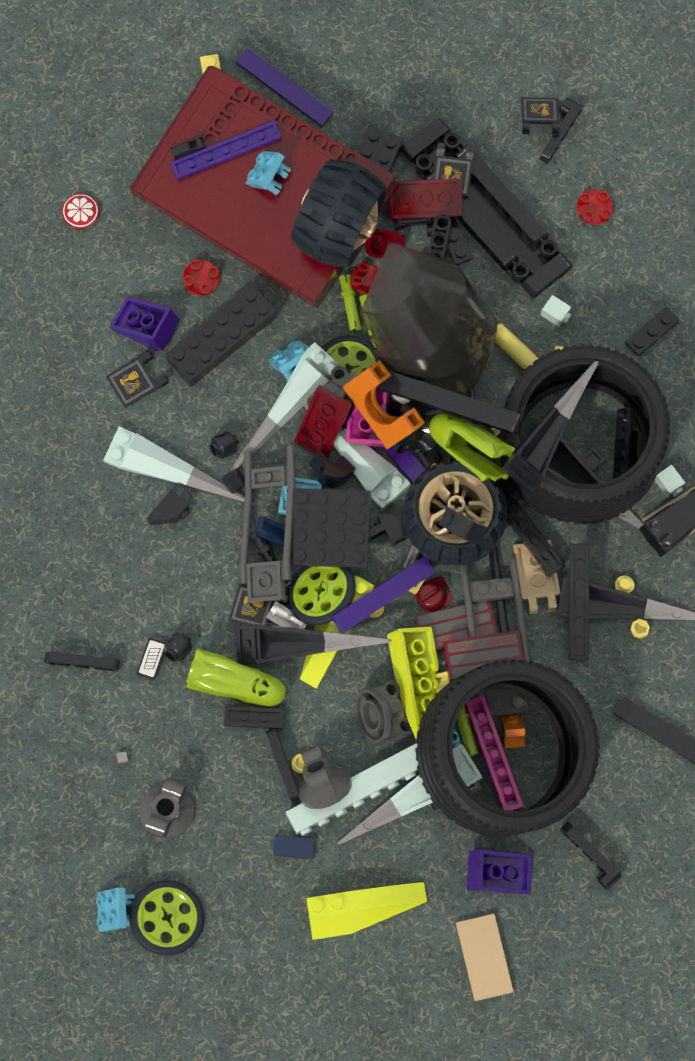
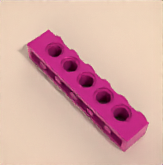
M481 696L469 700L464 706L467 714L469 713V721L500 808L520 811L524 806L485 697Z

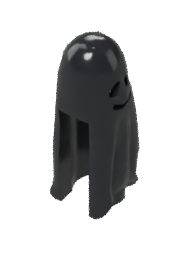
M695 489L691 490L681 500L668 505L647 519L644 525L639 528L640 533L643 534L648 544L655 549L659 557H663L695 529Z

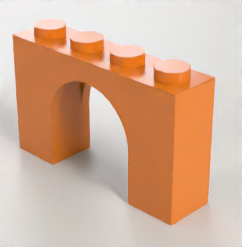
M379 360L342 388L386 449H389L417 430L425 422L414 407L399 417L390 416L380 408L376 400V388L391 375Z

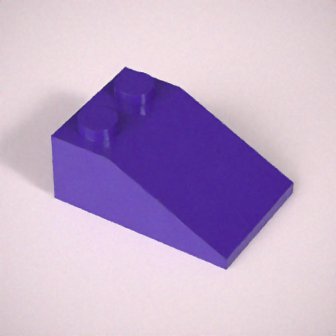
M127 296L109 328L146 347L163 351L180 319L171 308Z
M470 850L468 855L467 890L530 894L532 855L490 850Z

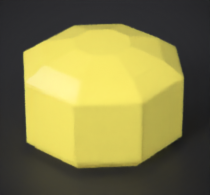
M638 619L632 623L630 631L633 637L642 639L648 635L650 627L647 621Z

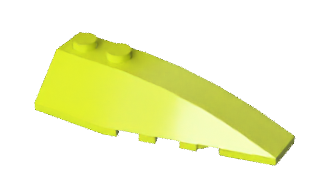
M354 575L356 586L352 603L374 589V585ZM343 588L337 589L335 596L341 595ZM331 603L325 604L323 611L329 610ZM333 621L323 625H315L314 628L317 631L340 633ZM352 627L345 631L343 634H349ZM339 650L307 655L300 680L317 689Z
M432 627L403 628L387 634V638L392 640L389 642L396 683L400 687V698L416 739L417 731L420 730L419 724L422 716L426 712L425 710L429 703L435 698L436 689L438 688L436 671H438L439 664Z
M424 882L307 898L312 940L353 934L426 903L427 897Z

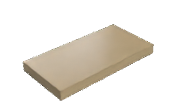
M495 914L456 922L474 1002L513 993Z

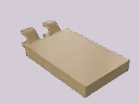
M547 540V542H548V543L551 545V547H552L551 540ZM524 544L513 545L522 601H528L529 614H537L538 606L536 600L547 598L548 611H556L557 603L555 597H560L557 573L548 577Z

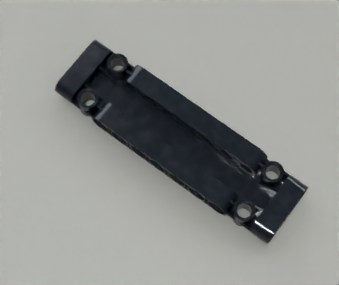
M441 118L435 119L400 148V152L415 167L416 172L424 177V180H433L438 143H445L444 157L466 159L467 146L469 145H464L461 142L460 136L452 132ZM453 141L456 145H449L448 142ZM475 152L468 197L463 196V217L456 218L501 269L508 271L513 281L519 283L529 296L534 299L565 275L573 267V264L561 253L557 243L549 239V235L543 226ZM426 163L428 167L423 168L420 164ZM551 248L553 252L547 253L544 249ZM522 270L525 274L518 275L516 271Z

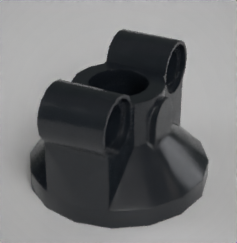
M413 401L405 403L400 409V416L414 407L425 424L393 445L392 448L395 452L402 454L406 451L417 449L423 451L437 449L439 444L430 435L429 423L435 415L442 412Z

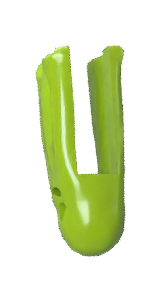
M439 413L431 419L429 432L435 442L462 465L475 473L482 482L488 478L493 481L499 478H508L509 475L501 467L474 452L466 445L469 442L491 458H498L502 455L511 457V453L515 450L513 446L506 444L500 438L481 427L449 413Z
M200 648L196 649L186 680V687L188 689L215 696L236 698L247 703L264 706H275L282 703L286 694V687L279 679L260 670L241 665L225 656Z

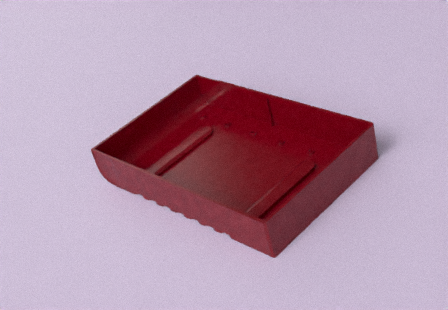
M208 66L130 186V192L311 306L319 308L344 267L321 263L305 254L292 241V229L306 191L310 189L320 169L329 159L353 162L365 167L381 179L388 188L382 208L397 184L394 175L306 123L219 68ZM274 120L276 121L282 137L281 140L177 181L170 163L175 160L171 151L172 147L197 136H202V142L207 148ZM195 143L190 145L191 149L196 147ZM262 151L282 154L285 157L281 163L291 168L290 172H286L289 174L286 178L277 173L274 175L273 180L282 184V188H278L280 192L277 195L268 189L253 188L245 184L248 180V173L256 165V159Z

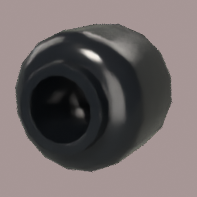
M224 431L212 437L209 447L215 457L224 459L237 452L239 441L236 435Z
M174 633L164 644L165 656L172 662L183 661L192 651L190 637L184 633Z

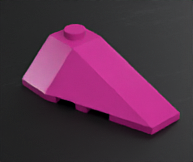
M376 389V400L380 408L389 415V393ZM354 405L351 417H349L347 422L346 443L385 447Z

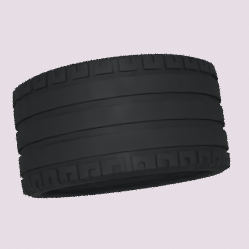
M581 344L577 347L576 345H572V347L566 346L561 350L556 349L553 352H548L546 356L543 355L538 360H535L532 366L529 365L521 373V377H518L505 403L504 409L523 415L525 420L528 413L538 402L552 393L571 388L591 364L598 361V365L585 388L604 392L618 400L626 408H633V418L641 434L642 456L623 475L603 483L579 484L561 479L547 470L544 479L533 494H529L514 479L508 476L513 486L521 494L520 496L523 501H527L528 505L537 512H542V515H546L551 519L556 518L560 522H574V524H587V522H591V524H595L596 522H603L605 519L610 520L618 517L621 512L625 513L634 504H637L651 488L667 451L670 437V417L664 394H661V388L657 385L656 380L653 381L652 375L640 366V363L635 362L631 357H626V354H621L617 350L612 351L608 347L603 348L599 345L598 347H593L590 344L589 346ZM524 420L518 435L500 430L499 438L516 449L525 439ZM507 455L500 456L502 459V466H504L510 458Z
M508 659L486 663L453 679L429 703L419 724L420 730L417 731L415 743L417 744V748H415L416 761H418L417 770L419 777L423 780L422 785L426 793L431 796V801L438 809L442 810V813L448 819L454 820L457 825L470 829L472 832L489 836H514L546 828L563 819L581 803L580 800L584 799L591 788L589 785L594 781L597 773L595 769L598 767V759L600 758V753H598V749H600V738L597 736L598 727L596 726L595 718L593 719L592 717L593 712L590 710L588 702L584 701L585 697L583 694L581 695L579 689L572 686L573 683L568 681L565 676H560L559 672L554 671L550 667L545 668L543 664L533 661L527 662V660ZM502 688L523 694L541 707L554 726L559 743V764L556 776L545 795L537 803L524 811L500 809L481 800L467 787L457 770L452 749L455 723L467 701L480 690Z

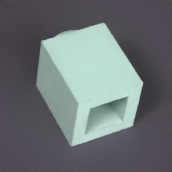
M552 295L542 309L541 316L560 327L562 323L566 324L570 319L571 306Z
M672 465L657 474L655 482L668 498L671 495L676 497L683 492L682 488L685 485V481Z

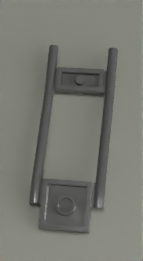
M286 446L287 466L252 469L251 451H244L245 498L240 555V584H247L248 602L250 603L285 600L284 580H291V545L294 514L293 491L295 488L294 446ZM288 485L283 561L247 564L253 489Z
M516 559L509 560L511 578L475 581L469 583L467 565L459 566L469 638L477 637L472 602L510 599L514 597L524 660L529 662L526 624ZM502 688L483 689L476 693L477 698L484 696L487 700L492 718L528 714L527 699L523 694Z

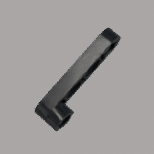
M569 97L564 100L559 112L566 116L560 124L559 135L552 136L539 160L546 164L550 162L559 148V143H562L568 134L569 127L573 126L580 115L583 105Z
M566 822L560 828L561 832L577 848L580 847L583 850L582 853L591 862L594 861L597 864L596 867L601 873L596 877V880L606 890H609L622 877L621 873L569 822Z

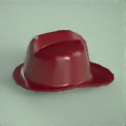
M379 228L375 229L371 238H368L364 244V249L368 256L382 259L394 258L402 254L405 248V240L400 233Z
M443 576L435 577L424 583L417 594L413 595L419 606L426 613L438 611L454 600Z

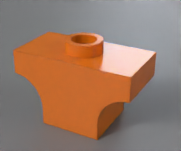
M520 714L502 716L501 725L505 748L525 747V728Z

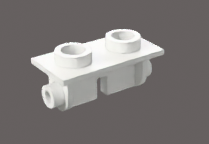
M277 601L266 616L267 619L282 627L305 629L307 625L303 621H299L290 609Z

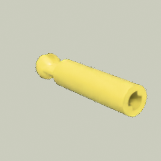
M480 308L474 312V323L478 326H485L490 331L489 337L523 370L529 365L532 366L533 362L539 359L502 323L496 325L491 320V314L487 309Z

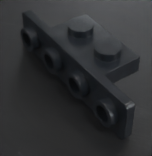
M631 407L617 410L613 479L623 475L636 464L638 431L632 430L633 408Z

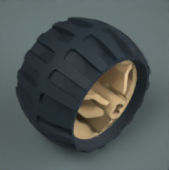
M329 159L320 169L310 189L306 191L302 199V206L292 229V241L305 254L321 263L337 267H350L361 252L366 240L371 238L376 229V221L387 194V186L374 173L363 166L345 160Z
M459 461L441 462L423 471L409 487L403 504L404 528L413 546L426 558L447 566L468 565L471 562L484 558L499 543L507 523L505 496L496 481L488 478L482 482L475 473ZM440 497L447 506L436 499ZM466 498H471L473 501H469L468 505L465 506ZM447 507L487 527L479 545L464 540L453 533L448 534L449 531L446 528L440 530L436 526L439 525ZM474 513H480V518Z

